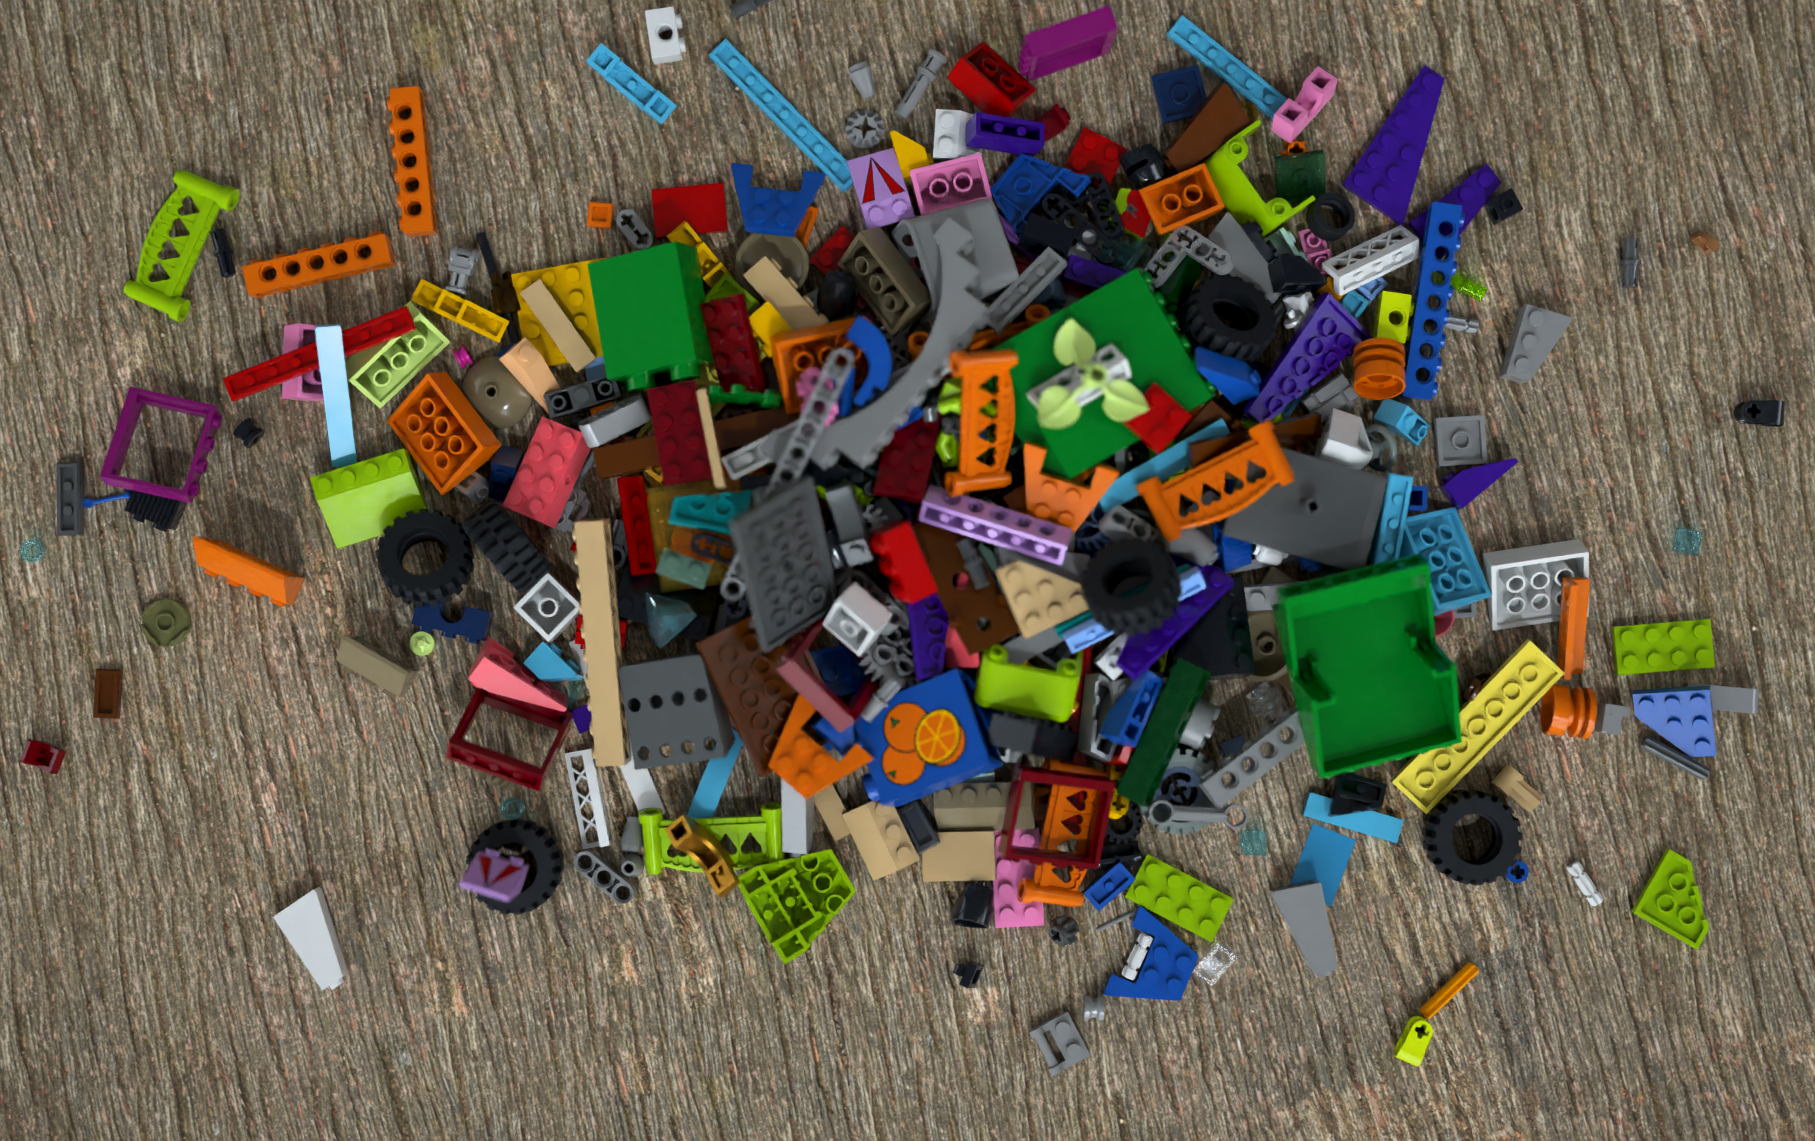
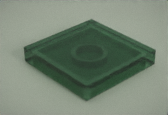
M1323 149L1274 157L1276 198H1283L1288 203L1305 201L1312 195L1317 199L1321 194L1326 193L1325 152Z

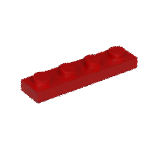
M643 476L618 478L617 483L631 575L656 573L657 566Z

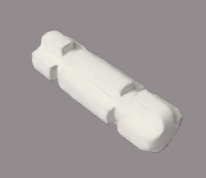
M1574 861L1569 864L1567 870L1574 876L1573 879L1582 893L1587 896L1586 899L1590 905H1599L1603 901V897L1600 892L1596 891L1597 888L1588 874L1583 872L1584 868L1580 862Z
M1142 932L1137 938L1138 944L1134 945L1126 961L1128 965H1125L1121 972L1124 977L1130 980L1135 979L1138 973L1136 969L1141 967L1148 952L1146 948L1147 946L1150 947L1153 941L1150 935Z

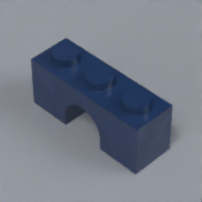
M443 600L438 601V606L431 607L430 603H425L424 607L415 606L411 624L418 625L417 630L432 633V630L435 629L442 631L441 636L456 639V635L465 636L466 642L479 644L480 640L486 641L488 638L494 612L466 607L462 619L452 623L446 618V603Z

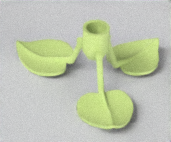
M1074 319L1068 320L1061 327L1055 338L1054 352L1062 364L1071 365L1075 362L1077 367L1087 369L1082 375L1083 384L1070 396L1063 387L1052 386L1047 388L1041 394L1038 402L1039 421L1051 428H1062L1071 425L1077 420L1081 412L1080 405L1073 399L1086 387L1096 389L1100 385L1102 386L1103 395L1107 396L1103 401V408L1111 419L1127 421L1148 411L1149 407L1146 400L1131 383L1116 379L1109 383L1107 389L1106 384L1108 381L1106 379L1108 373L1106 368L1100 364H1083L1088 362L1095 353L1094 340Z

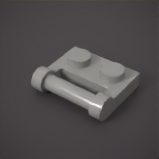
M1068 1011L1029 1031L1032 1039L1035 1038L1049 1065L1048 1070L1051 1076L1090 1056ZM1048 1030L1052 1033L1064 1057L1059 1062L1044 1036V1033Z

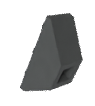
M603 376L545 394L544 398L550 418L553 419L589 411V409L621 398L617 381L607 380V376Z

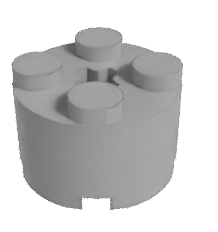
M1200 698L1181 737L1180 743L1201 752L1206 742L1204 737L1210 738L1215 727L1212 724V720L1215 721L1221 708Z

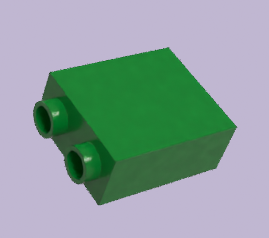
M675 241L587 264L607 380L626 382L628 392H642L657 387L656 376L670 373L672 382L695 380L701 377L699 366L714 363L700 303H704L706 300L696 247Z

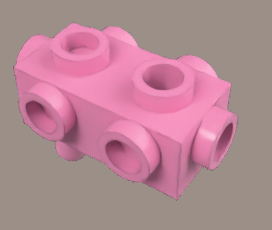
M818 368L805 370L804 374H800V381L796 382L798 397L803 396L804 404H801L802 415L823 371H819ZM826 377L825 386L830 390H834L832 377ZM819 399L814 402V408L817 412L823 413L826 411L827 406L823 400ZM837 401L824 427L834 424V414H838ZM808 422L809 427H815L812 423Z

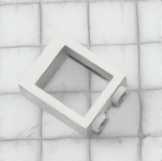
M1124 633L1123 636L1118 635L1091 661L1105 677L1113 681L1123 672L1116 666V661L1129 637L1127 633Z

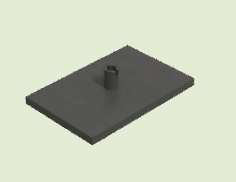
M1282 448L1295 474L1293 475L1295 480L1284 486H1281L1280 482L1274 484L1252 504L1225 518L1221 535L1351 571L1365 567L1388 478ZM1248 460L1247 482L1255 483L1257 478H1265L1266 470ZM1237 477L1232 494L1235 489L1241 490L1244 487L1243 481Z
M808 475L729 520L760 649L764 652L770 651L828 614L839 598L813 478Z

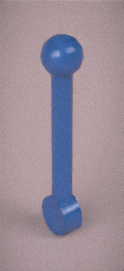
M127 490L123 494L94 500L86 498L83 501V505L86 508H92L94 504L123 498L129 500L132 491Z

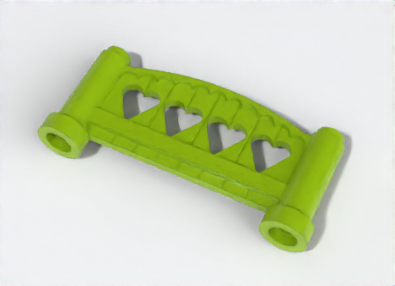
M179 169L174 174L173 182L177 184V188L164 203L147 233L139 259L136 280H128L124 286V293L128 297L169 314V318L177 322H182L189 313L191 303L188 299L181 296L220 209L231 212L236 207L240 197L239 189L230 185L224 187L185 169ZM186 197H191L200 212L180 215L179 209L184 206L183 200ZM181 219L190 235L171 238L169 231L174 228V221ZM171 241L180 257L161 260L159 254L164 250V243ZM161 263L170 279L151 282L149 276L154 272V265Z
M769 802L761 805V815L692 818L704 826L719 842L724 834H727L737 847L735 853L727 851L736 865L733 868L734 870L752 867L763 862L772 863L785 859V852H782L781 802ZM645 808L638 811L639 823L642 824L645 869L648 874H659L662 872L663 867L705 873L699 864L688 854L680 855L678 853L675 856L668 854L667 850L672 842L665 829L677 819L663 820V810L660 808ZM749 833L761 845L762 849L759 852L751 850L746 853L741 850V846Z

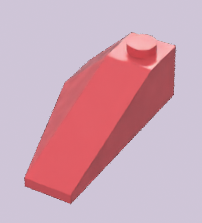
M957 573L954 587L957 589L967 588L969 586V578L964 573ZM948 623L944 665L946 667H980L979 652L969 656L956 630H952Z
M487 638L472 664L468 680L475 687L561 712L567 710L569 698L550 682L536 678V675L526 665L522 666L513 659L515 654L492 638Z

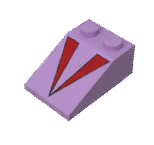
M894 148L847 161L866 230L879 226L880 228L899 223L904 219L915 217Z
M486 848L485 851L481 850L476 854L460 881L459 887L508 902L521 893L529 865L523 863L524 859L510 855L509 858L500 856V851Z

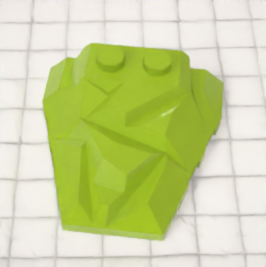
M832 849L754 866L738 876L740 884L737 885L762 931L784 964L806 952L811 946L810 944L823 932L830 920L838 914L856 892Z

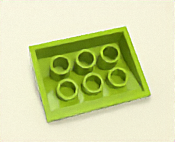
M404 448L310 477L316 500L337 549L384 535L383 530L386 526L390 525L392 527L394 525L393 520L398 516L401 519L406 517V512L413 510L415 514L420 513V509H428L411 453Z

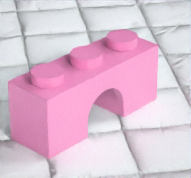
M1317 66L1303 82L1302 89L1294 101L1288 98L1274 114L1271 131L1291 144L1334 96L1338 79Z

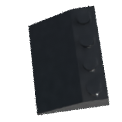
M654 550L656 566L658 568L663 553ZM628 560L617 590L619 617L701 641L709 637L722 593V584L727 572L712 568L704 589H700L657 573L631 575L630 562Z
M1231 577L1234 579V585L1171 645L1173 663L1178 658H1182L1211 671L1212 673L1208 680L1241 679L1256 673L1243 577Z

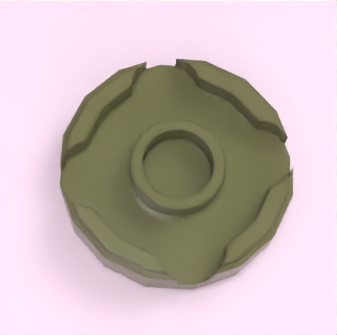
M169 598L158 599L149 604L142 615V631L146 639L154 645L162 647L176 646L183 642L190 633L192 626L191 614L187 607L177 600Z

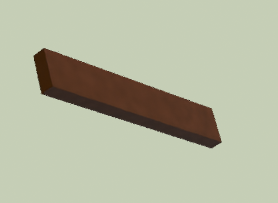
M1317 412L1272 423L1275 428L1272 431L1281 447L1322 437L1321 414ZM1251 428L1190 442V467L1194 469L1246 443L1247 438L1252 439L1248 432Z

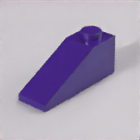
M1513 458L1456 473L1451 471L1441 479L1443 484L1438 488L1457 510L1463 509L1519 461Z

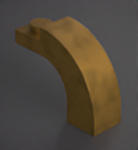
M682 814L665 829L674 848L691 856L703 869L717 896L723 898L740 884L733 869L736 865L721 843L699 822Z

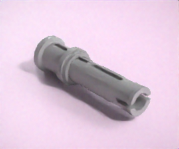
M931 48L928 50L929 55L922 66L917 68L918 75L894 111L898 117L905 121L908 120L929 83L937 79L936 74L942 64L948 61L945 56Z

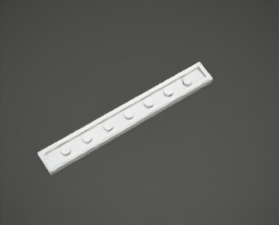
M574 640L569 642L578 666L581 668L580 671L585 681V675L588 673L587 663L583 660V649H580L581 644H575ZM630 743L631 761L625 766H620L638 811L645 808H660L663 810V814H666L649 769H634Z

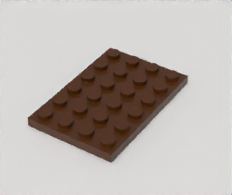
M750 615L695 644L704 659L710 676L758 776L763 778L774 772L768 765L795 702L800 695L776 670L784 661L781 658L782 655L789 649L792 650L793 647L790 644L801 634L798 632L770 651L764 652L760 649L753 616ZM807 649L800 661L824 684ZM816 711L801 730L821 747L828 742L809 726L819 714Z

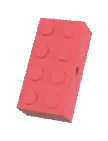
M542 416L502 506L555 529L591 449L587 447L582 433Z

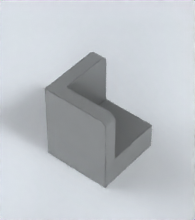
M1599 703L1594 732L1620 735L1623 716L1629 717L1630 707Z

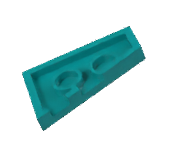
M743 490V492L736 493L722 492L715 495L701 494L674 497L669 524L733 537L729 520L748 510L752 490Z

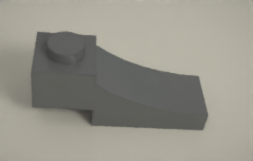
M850 482L827 488L825 495L832 510L841 547L849 566L873 560L874 551L869 542L870 538L866 530L867 523Z

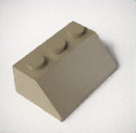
M357 635L343 636L336 657V661L341 663L340 668L351 674L357 672L363 676L361 678L362 681L371 686L377 684L383 687L382 692L392 698H396V696L404 697L419 672Z

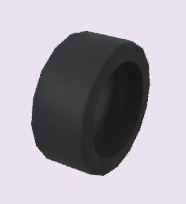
M1327 192L1321 194L1309 205L1306 212V222L1310 231L1316 237L1332 242L1339 240L1352 229L1355 222V211L1346 197L1339 193ZM1322 205L1330 206L1339 214L1341 218V227L1339 229L1330 227L1322 220L1320 215V207Z

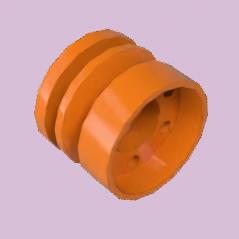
M1372 338L1362 341L1355 346L1353 350V367L1355 369L1353 373V388L1355 393L1367 399L1383 400L1396 397L1404 392L1406 387V373L1404 369L1405 349L1400 342L1390 338Z
M1554 684L1542 696L1540 725L1543 734L1562 736L1566 731L1569 737L1576 738L1578 736V738L1588 739L1592 734L1596 721L1597 699L1595 691L1592 688L1581 689V687H1573L1570 692L1568 686Z

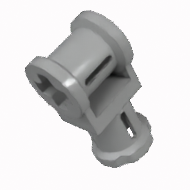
M458 244L453 245L448 268L452 274L449 286H446L445 290L459 295H467L465 290L468 277L473 278L479 260V249L472 251L460 248Z

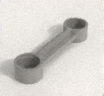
M1158 799L1153 801L1148 808L1149 818L1158 825H1166L1172 820L1225 823L1233 829H1240L1247 824L1249 819L1247 809L1238 803L1228 804L1225 808L1177 806L1171 805L1166 800ZM1164 803L1169 808L1170 815L1165 821H1158L1152 816L1153 808L1157 804ZM1232 807H1238L1244 812L1242 822L1236 825H1232L1227 819V812Z

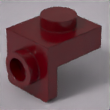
M29 739L20 762L34 765L51 774H58L66 751L45 741Z

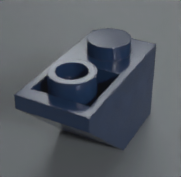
M502 445L497 450L491 462L490 499L501 502L505 501L524 458V450Z

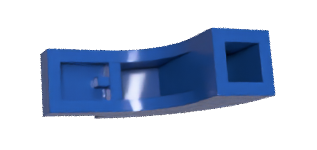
M858 316L844 339L860 348L868 361L867 377L852 400V403L862 407L864 403L869 405L876 393L872 391L874 387L884 391L891 373V355L887 342L880 331L869 321Z

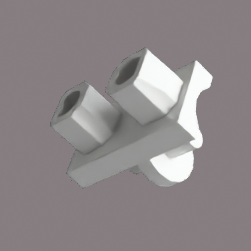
M1301 292L1297 295H1287L1283 298L1289 317L1283 322L1285 328H1293L1295 333L1311 311L1309 306L1314 301L1311 292Z

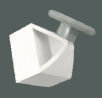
M1333 408L1321 431L1322 437L1316 441L1314 457L1361 470L1367 464L1379 472L1391 469L1397 459V445L1391 432L1379 424H1372L1365 428L1361 417ZM1374 431L1380 432L1386 438V441H1377L1371 433ZM1389 448V459L1385 464H1382V454H1384L1385 449Z

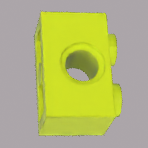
M1382 291L1378 294L1372 334L1374 338H1390L1400 342L1402 345L1405 344L1406 340H1409L1411 326H1408L1409 316L1412 317L1414 312V302H1411L1412 295ZM1390 313H1394L1399 317L1398 325H1394L1389 321Z

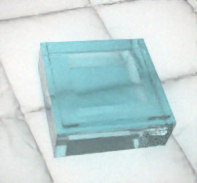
M1677 527L1672 551L1698 556L1703 532Z
M1241 830V855L1266 856L1267 831Z

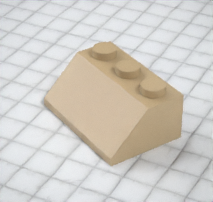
M869 800L842 814L873 881L920 860L895 807L882 806L880 800L876 802Z

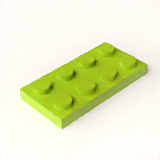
M1711 619L1611 627L1615 675L1715 667Z
M1148 853L1145 854L1134 876L1136 880L1129 885L1124 895L1125 898L1210 942L1213 941L1234 900L1232 897Z

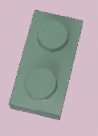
M664 548L656 573L704 589L712 565Z

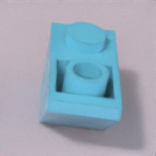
M1384 399L1373 418L1390 432L1415 446H1419L1430 427L1408 405L1392 399Z
M543 641L523 662L540 680L546 682L578 681L584 677L578 672L581 668L573 660L569 659L567 661L562 656L563 650L555 643L550 645Z

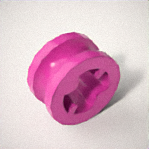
M464 344L460 345V349L456 350L454 348L452 350L456 360L463 369L466 368V364L474 363Z

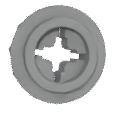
M867 109L856 111L849 117L846 124L848 140L854 146L862 149L876 146L884 135L883 120H881L877 113ZM867 120L868 127L875 130L867 131V135L863 139L862 130H858V127L863 126V123Z

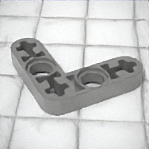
M1182 226L1173 231L1143 271L1147 270L1150 274L1154 275L1157 273L1158 278H1152L1154 282L1151 284L1156 289L1166 282L1186 255L1218 275L1228 274L1232 270L1234 263L1227 251L1192 228ZM1180 236H1188L1189 240L1193 242L1192 245L1186 240L1181 241ZM1200 246H1208V253L1203 256L1196 254ZM1166 253H1175V258L1171 262H1163V256ZM1215 255L1220 261L1225 260L1226 264L1218 266L1213 256ZM1160 263V265H1161L1165 270H1163L1161 267L1159 268V267L1157 266V264Z

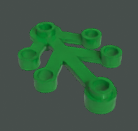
M731 385L730 393H725L721 386H708V396L710 397L712 410L713 403H729V407L735 409H742L749 403L755 408H779L783 401V396L779 395V391L764 390V394L747 392L746 387L743 385Z

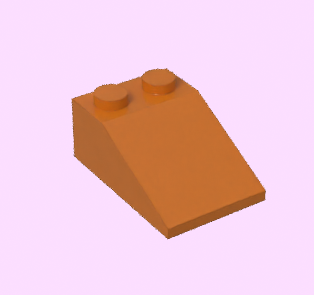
M1205 163L1139 190L1158 235L1203 221L1217 215L1225 207Z

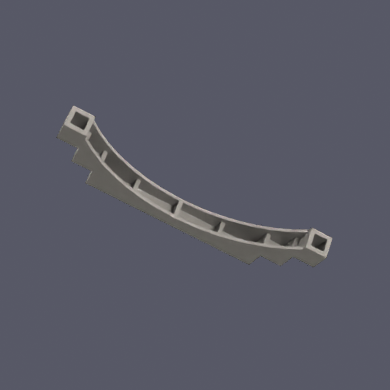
M950 217L946 219L933 235L936 244L940 248L942 258V292L934 326L921 354L906 375L874 404L847 419L823 427L809 457L810 460L823 470L836 463L840 452L863 469L867 464H872L882 445L885 446L891 441L896 428L905 424L912 408L919 406L923 402L927 390L930 387H934L941 379L940 374L946 367H950V354L966 348L971 343L972 335L976 330L986 325L990 315L987 307L970 295L971 292H975L981 285L982 276L979 269L963 258V256L966 257L971 253L975 241L972 233ZM774 429L758 449L776 465H779L794 432L779 433ZM816 429L807 430L804 433L814 435ZM793 446L792 453L796 458H800L802 453L805 455V451L801 446Z

